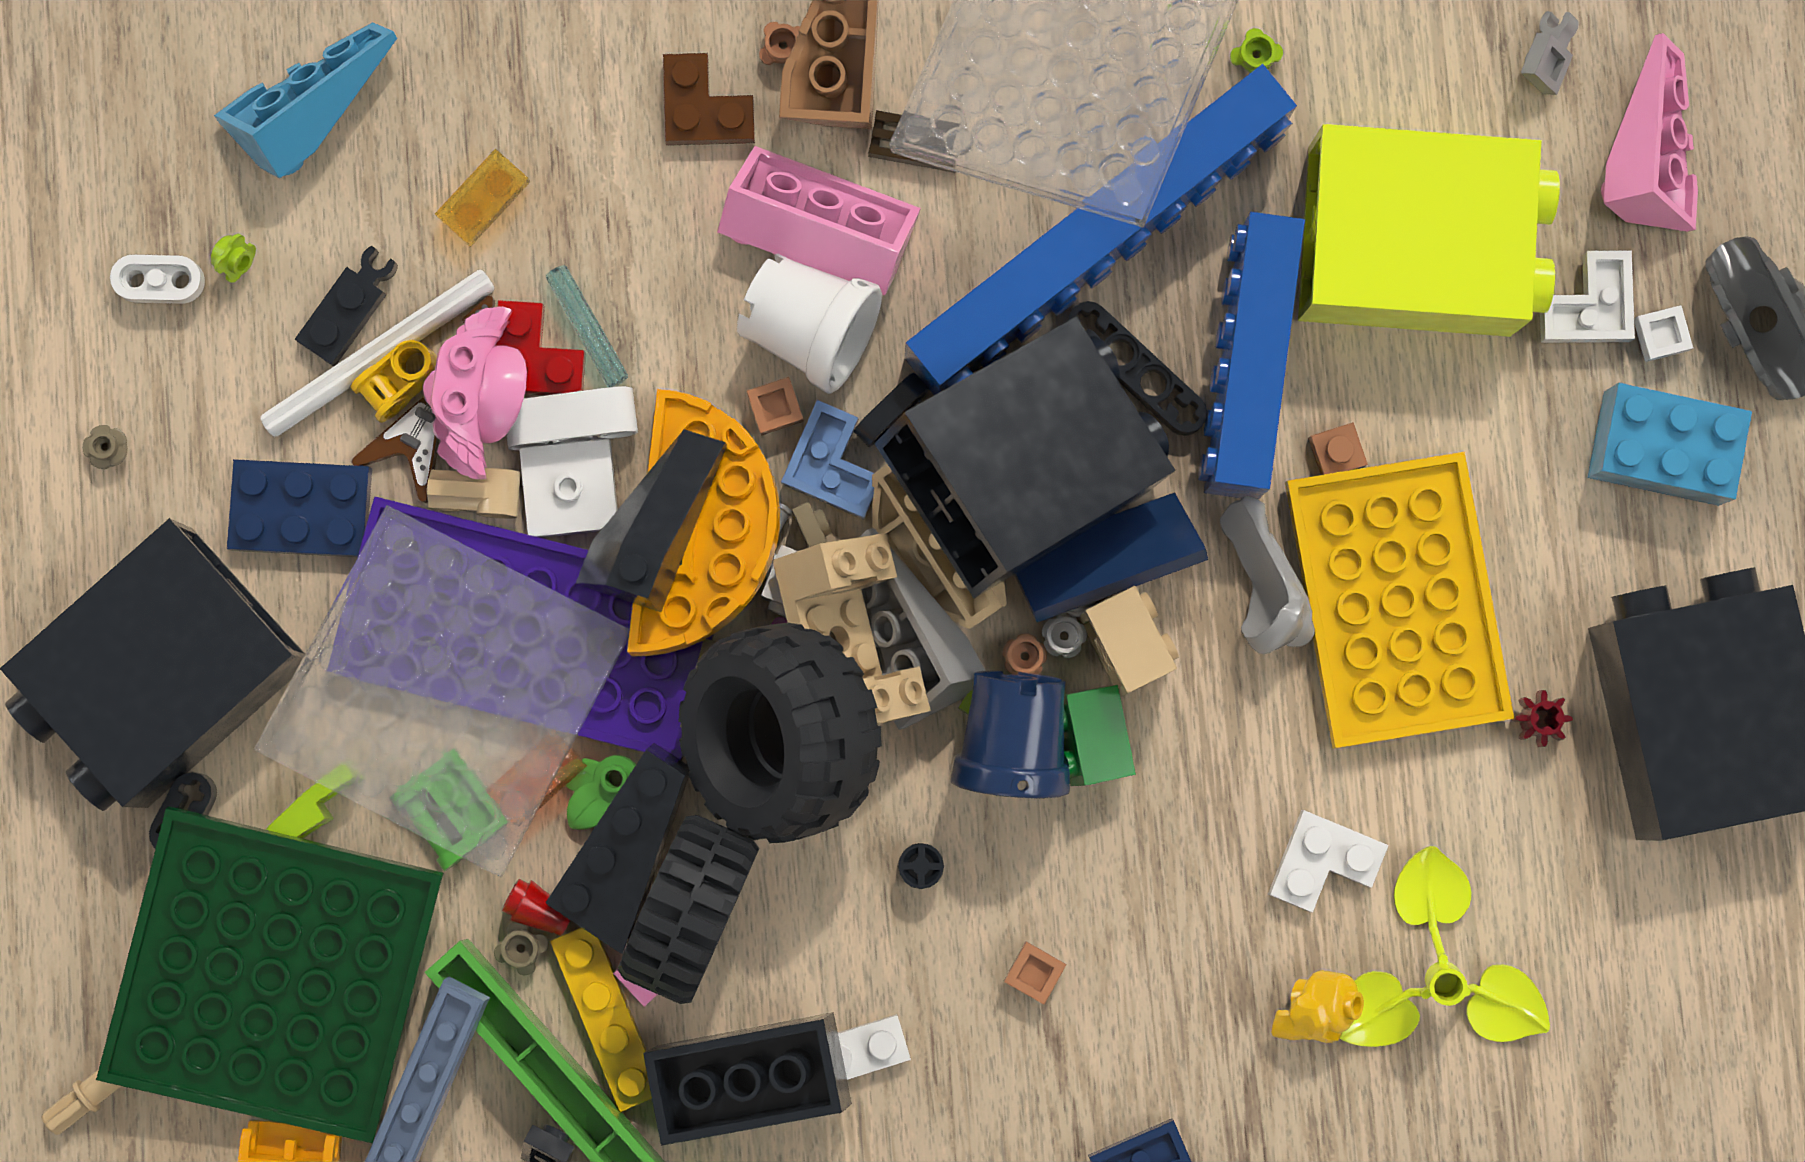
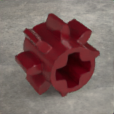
M1546 690L1537 691L1536 703H1533L1527 697L1520 698L1518 701L1523 710L1520 715H1516L1514 719H1511V721L1520 722V726L1523 729L1518 738L1524 740L1535 736L1537 747L1547 746L1548 735H1551L1556 740H1564L1566 737L1560 729L1565 722L1573 720V717L1564 715L1561 708L1565 699L1558 698L1553 701H1547L1548 694ZM1546 710L1548 715L1544 721L1548 726L1537 727L1535 723L1539 720V716L1536 712Z

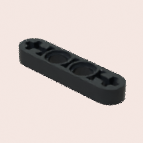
M1091 301L1081 302L1072 309L1068 321L1079 314H1082L1084 317L1094 314L1097 317L1095 327L1103 335L1108 327L1114 331L1104 341L1108 346L1120 341L1125 342L1131 347L1133 352L1132 360L1126 365H1119L1120 378L1118 382L1165 426L1177 435L1183 436L1192 435L1203 426L1207 417L1206 404L1106 309ZM1086 330L1089 337L1095 336L1099 338L1092 330ZM1156 372L1162 375L1166 384L1164 392L1157 396L1146 394L1140 384L1141 377L1144 374ZM1173 388L1180 392L1174 398L1177 404L1183 408L1190 404L1196 409L1193 413V418L1197 421L1195 424L1188 420L1183 424L1178 423L1176 418L1179 412L1171 403H1169L1165 410L1159 406L1168 398Z

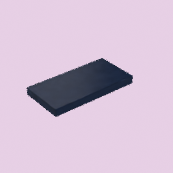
M1174 492L1110 516L1014 575L1037 623L1125 591L1133 586H1139L1207 561L1208 555L1202 540Z

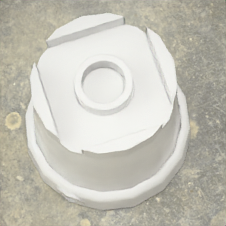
M774 254L775 261L768 258L764 262L746 293L744 301L750 303V311L752 312L750 318L739 314L737 332L741 337L756 343L806 373L810 383L825 393L835 392L849 378L869 342L881 308V289L879 285L860 278H853L848 281L795 262L780 254Z

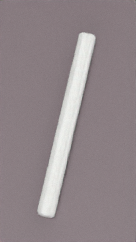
M477 270L262 414L260 417L262 424L274 437L279 436L349 389L352 382L363 371L380 361L398 344L407 340L421 341L494 291V285L484 271Z

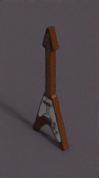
M487 296L463 317V323L465 324V319L478 313L480 310L495 307L494 298ZM425 397L421 398L352 459L351 463L353 466H367L397 455L406 456L411 468L418 499L423 503H428V478L431 469L435 470L439 439L433 432V422L436 416L433 414L431 406L426 402Z

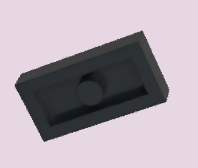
M532 1125L523 1141L521 1159L526 1162H571L574 1146L567 1143L569 1136L561 1130L550 1125H545L543 1129Z

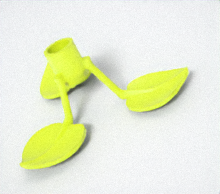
M1428 846L1420 850L1404 865L1394 887V903L1397 912L1406 923L1420 925L1428 922L1438 962L1428 968L1425 974L1426 986L1424 988H1409L1403 991L1399 980L1387 972L1371 971L1358 976L1354 981L1358 992L1363 996V1011L1360 1018L1354 1020L1350 1028L1342 1032L1340 1039L1354 1045L1366 1047L1395 1044L1407 1038L1420 1021L1419 1011L1409 998L1422 997L1423 999H1428L1432 996L1438 1003L1452 1006L1461 1002L1470 993L1475 994L1467 1003V1018L1472 1028L1483 1038L1496 1042H1508L1530 1035L1547 1033L1550 1030V1022L1546 1004L1535 984L1521 970L1504 964L1489 966L1482 973L1480 985L1478 986L1476 984H1467L1465 977L1458 967L1448 962L1437 927V921L1453 923L1459 920L1470 906L1471 887L1462 869L1435 846Z

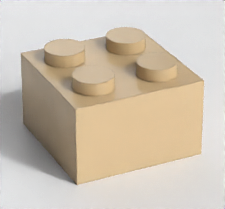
M1136 586L1085 610L1079 617L1112 685H1118L1120 697L1176 670L1177 667L1174 660L1179 658L1177 649L1167 633L1160 635L1153 621L1154 618L1158 617V613L1147 592L1139 594Z

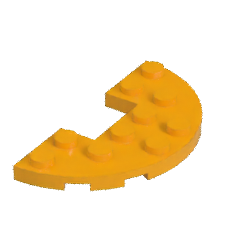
M657 389L648 472L683 429L723 441L727 444V447L662 612L634 603L632 605L627 649L631 656H652L681 650L703 641L730 623L747 606L763 583L774 558L780 531V505L775 479L766 458L747 430L734 418L732 419L726 413L714 407L710 402L690 394L671 390Z

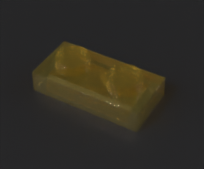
M494 149L438 209L435 215L471 247L527 187L530 180L497 149Z

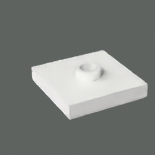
M609 438L519 448L528 535L544 538L599 532L618 510L612 449Z

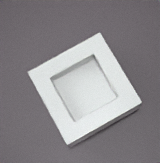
M1681 305L1641 315L1634 319L1645 362L1693 349Z

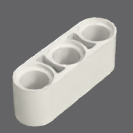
M618 386L524 398L518 417L506 434L508 449L519 450V448L608 438L614 439L635 435L638 433L632 387Z

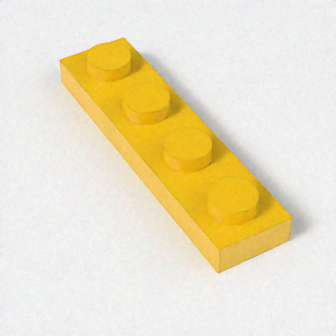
M583 928L551 940L550 943L619 1111L622 1112L652 1099L643 1055L647 1050L618 979L613 974L614 969L602 941Z

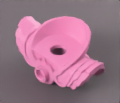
M506 307L485 308L465 319V324L456 330V335L446 340L439 348L435 371L430 373L423 384L425 400L431 406L432 412L436 416L433 422V432L440 440L437 453L450 467L457 469V472L473 479H486L485 468L487 467L483 443L490 444L499 441L509 432L518 417L526 390V362L520 351L514 347L495 346L496 342L503 335V331L509 323L508 319L513 312Z

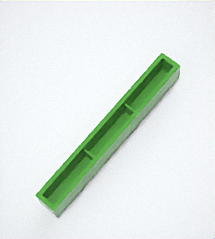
M469 939L460 940L425 971V974L439 989L443 980L451 977L490 997L476 1028L477 1033L591 1162H665Z

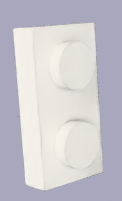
M897 1014L838 1032L847 1080L911 1060Z

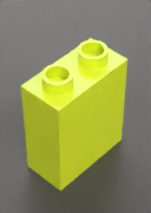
M1323 124L1308 147L1298 321L1511 337L1532 320L1533 312L1547 313L1554 294L1555 265L1552 259L1536 258L1537 224L1551 225L1553 223L1559 202L1560 180L1556 170L1540 169L1542 140Z

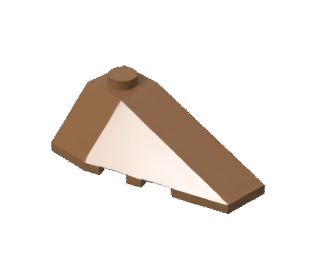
M812 0L799 28V34L791 54L787 58L782 70L779 118L827 127L872 130L879 0Z

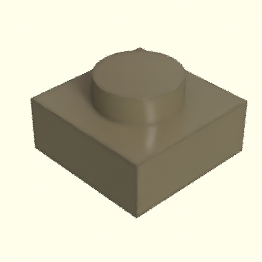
M809 502L792 509L808 548L827 542L825 537L832 534V531L822 509L813 512Z

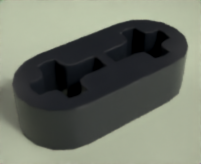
M914 372L911 373L859 422L853 432L868 447L873 446L904 412L913 408L926 395L930 388Z
M191 772L184 773L174 781L149 830V839L153 848L156 849L166 808L170 806L184 809L189 799V795L183 792L186 785H195L199 781L201 783L199 791L205 794L202 801H192L187 811L209 815L217 797L216 785L209 776Z

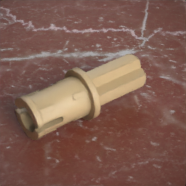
M97 1070L83 1082L80 1080L74 1082V1089L43 1112L41 1118L49 1131L56 1135L61 1134L88 1112L100 1110V1103L121 1086L97 1081Z

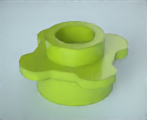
M1258 28L1248 30L1241 46L1233 48L1230 53L1232 64L1242 66L1249 73L1261 64H1264L1269 69L1274 62H1279L1283 57L1282 47L1279 44H1275L1270 36L1264 34ZM1254 51L1260 52L1261 57H1260V58H1254V57H1253V52H1254Z
M241 234L222 237L215 244L211 253V263L214 266V270L219 274L225 273L227 281L231 283L236 282L251 267L256 254V247L251 243L246 244L245 237Z

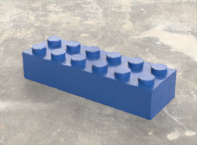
M1250 212L1243 225L1237 224L1235 235L1231 234L1227 261L1234 262V267L1231 268L1229 278L1224 280L1221 304L1228 305V312L1225 313L1223 322H1219L1215 344L1216 348L1223 349L1222 358H1219L1217 366H1213L1210 380V392L1217 393L1212 410L1208 409L1204 426V436L1211 437V441L1206 454L1201 455L1198 471V480L1205 481V494L1241 499L1249 496L1259 499L1270 490L1305 219Z

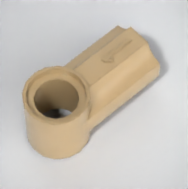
M485 468L486 479H473L457 471L431 469L427 484L428 508L441 511L477 512L476 515L490 518H517L520 472L508 469Z

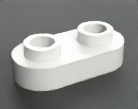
M127 255L119 259L112 267L110 282L114 291L130 302L183 304L199 297L204 289L205 277L201 268L191 259L184 256ZM137 274H143V284L136 288L132 287V278ZM181 275H188V285L181 289L177 288V278Z

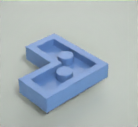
M817 400L781 480V484L864 520L873 500L874 487H872V475L874 473L842 459L859 419L854 415Z

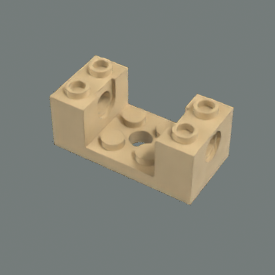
M887 533L820 543L772 560L787 622L802 624L805 629L816 630L824 636H829L830 631L834 633L838 643L844 648L843 653L845 656L853 657L863 671L864 675L862 678L868 690L872 689L878 707L875 708L877 725L931 711L920 666L882 675L861 589L897 578Z

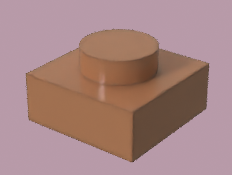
M789 377L746 391L761 436L804 422Z
M1354 422L1311 435L1308 438L1320 475L1360 469L1368 465Z
M1025 941L1003 981L1038 1002L1045 1004L1067 964Z

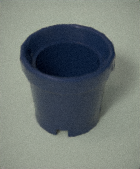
M1003 671L975 672L962 752L954 758L951 783L961 789L1003 797L1045 799L1068 795L1070 792V772L1068 765L1064 763L1065 681L1057 677L1018 672V675H1003ZM1020 781H1026V787L1023 790H1019L1017 787Z

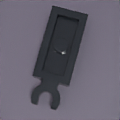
M373 246L368 247L361 256L362 268L358 273L348 267L344 269L295 338L299 344L333 367L338 364L385 298L386 294L377 287L378 284L391 279L398 268L397 263L390 258L384 268L374 269L372 263L379 252Z

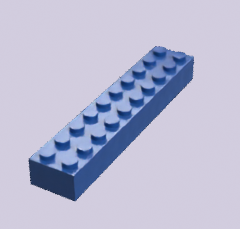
M1261 64L905 342L904 359L930 388L929 390L932 394L936 395L974 374L973 372L979 367L983 366L985 368L1007 355L1005 350L1016 338L1023 343L1042 328L1040 323L1048 313L1053 311L1058 316L1077 300L1075 296L1085 284H1088L1092 289L1112 273L1110 268L1116 263L1117 259L1122 256L1125 261H1128L1138 254L1147 245L1145 241L1152 235L1151 233L1157 229L1162 234L1181 219L1180 213L1186 209V205L1192 202L1197 207L1207 200L1216 191L1215 186L1222 180L1223 176L1227 175L1231 180L1239 175L1251 164L1249 159L1257 153L1259 148L1266 153L1286 136L1284 132L1293 124L1289 119L1297 107L1296 103L1264 64Z

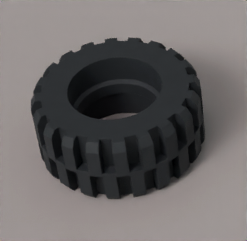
M699 815L685 817L652 885L619 963L618 971L624 980L679 1004L692 1002L759 851V847L753 839L741 836Z

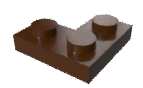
M708 53L663 54L666 146L755 143L753 95L710 96Z

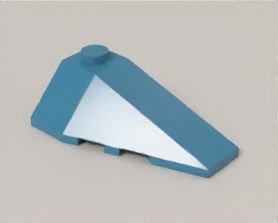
M372 22L326 47L322 55L324 59L302 66L300 63L286 69L289 74L287 79L269 89L265 87L263 82L258 84L214 116L219 124L261 169L279 179L282 176L293 174L303 166L305 159L315 153L398 38L394 31Z

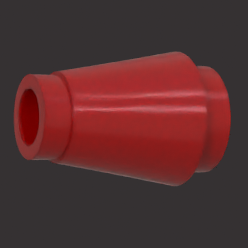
M518 879L502 908V912L511 916L509 921L549 933H555L559 936H562L570 922V919L545 903L550 894L532 880L527 883Z

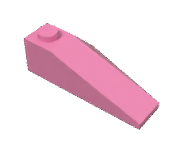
M1664 33L1655 35L1608 157L1605 182H1603L1601 187V195L1604 204L1625 222L1688 232L1696 230L1698 186L1697 176L1693 174L1688 175L1686 151L1693 150L1694 146L1693 136L1687 133V128L1682 118V110H1686L1689 107L1684 53Z

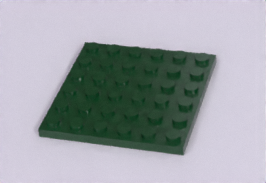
M168 806L163 817L96 1080L373 1144L444 873Z

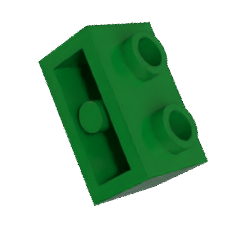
M1118 685L1104 686L1064 695V763L1069 767L1070 786H1086L1136 775Z

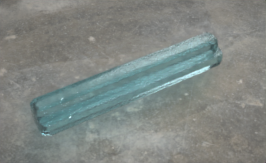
M565 265L552 269L546 274V279L606 386L615 387L622 384L628 379V374L569 269Z

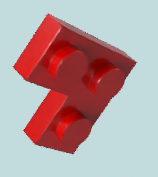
M498 300L497 307H506L513 312L508 319L509 323L504 329L503 335L496 342L495 346L514 347L522 354L527 370L525 394L554 395L583 391L586 352L584 350L542 347L544 304Z

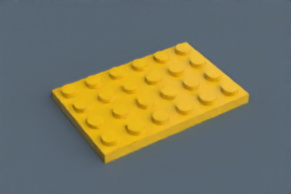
M1465 452L1286 481L1285 488L1303 588L1312 609V621L1315 628L1313 643L1332 748L1514 719Z

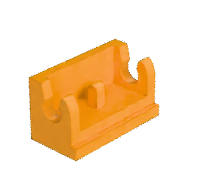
M250 1120L248 1128L242 1129L238 1162H340L342 1137L280 1122Z

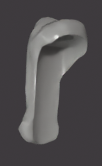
M1246 496L1231 503L1220 518L1222 531L1233 543L1242 565L1253 584L1247 618L1241 626V632L1248 644L1258 654L1265 655L1285 645L1288 647L1304 646L1313 638L1315 633L1309 599L1283 550L1276 542L1273 534L1269 532L1265 504L1255 497Z

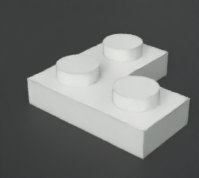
M1632 250L1586 251L1582 254L1584 295H1553L1549 311L1547 313H1540L1541 343L1631 342L1635 339Z
M1301 810L1268 895L1306 911L1313 912L1329 871L1372 888L1388 845L1315 814Z

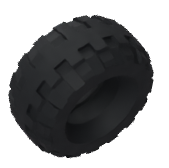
M795 623L766 625L731 633V636L719 639L698 659L697 668L691 670L683 688L686 694L684 701L680 702L678 722L681 723L682 738L679 739L682 757H686L690 770L688 776L695 791L700 792L705 799L704 805L717 820L724 819L726 827L741 836H747L753 840L767 838L769 844L785 843L839 826V821L853 815L868 796L869 784L876 780L880 761L877 759L878 747L882 746L881 726L877 725L875 708L878 707L872 689L868 690L862 678L864 673L853 657H846L843 653V646L830 636H824L816 630L805 629L802 624Z

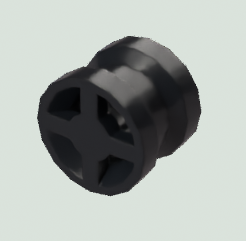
M912 844L903 851L899 858V874L904 882L913 888H930L943 875V857L936 848L929 844Z

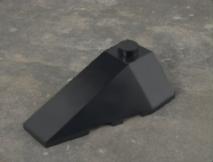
M683 429L593 539L576 583L580 586L662 612L727 444L723 441Z

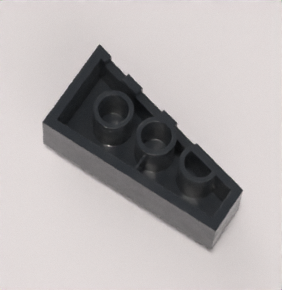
M655 743L648 747L545 902L621 954L624 953L640 912L646 902L652 879L660 862L666 839L689 779L688 774L690 770L688 765Z

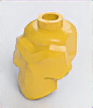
M1320 970L1313 973L1309 979H1298L1291 992L1290 1010L1276 1011L1272 1024V1036L1287 1040L1314 1039L1324 1043L1339 1041L1342 1032L1348 1030L1354 1020L1360 1018L1364 1006L1363 996L1358 992L1353 978L1344 973Z

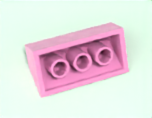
M754 146L728 189L717 233L731 237L737 243L749 244L773 254H780L795 262L848 281L853 278H860L879 285L882 295H886L898 270L921 208Z

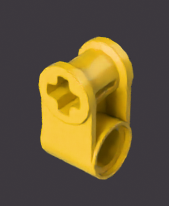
M415 340L403 341L380 361L363 371L352 382L350 387L355 394L361 393L376 411L375 418L380 423H383L398 414L414 396L423 390L425 379L432 371H435L437 356L421 342ZM414 353H423L425 358L423 368L416 374H408L406 371L407 359ZM376 387H378L380 391L385 395V398L380 394Z

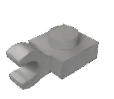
M1546 11L1540 20L1539 27L1542 33H1536L1531 48L1525 57L1521 74L1542 94H1558L1573 57L1567 50V47L1578 29L1579 22L1570 12H1565L1561 23L1558 25L1559 19L1551 11Z

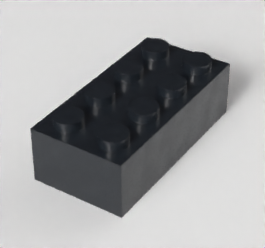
M834 1012L657 1045L643 1053L661 1146L838 1114L845 1111L852 1104Z

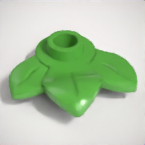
M612 755L606 757L601 762L583 758L571 763L565 769L560 780L566 787L574 791L567 806V821L570 828L584 830L597 825L636 766L630 758L623 755ZM612 770H617L622 775L623 780L619 787L612 785L609 781V774Z

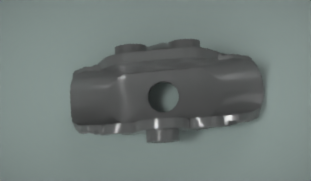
M1737 237L1721 244L1706 259L1705 266L1710 276L1712 289L1728 320L1720 324L1730 346L1734 348L1741 345L1758 379L1766 386L1769 394L1776 400H1791L1805 396V285L1793 278L1788 267L1779 270L1753 237ZM1759 306H1768L1776 312L1777 323L1768 332H1758L1750 324V314Z

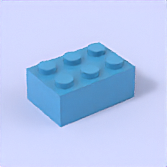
M1617 383L1603 393L1587 478L1717 506L1733 501L1737 496L1752 411Z

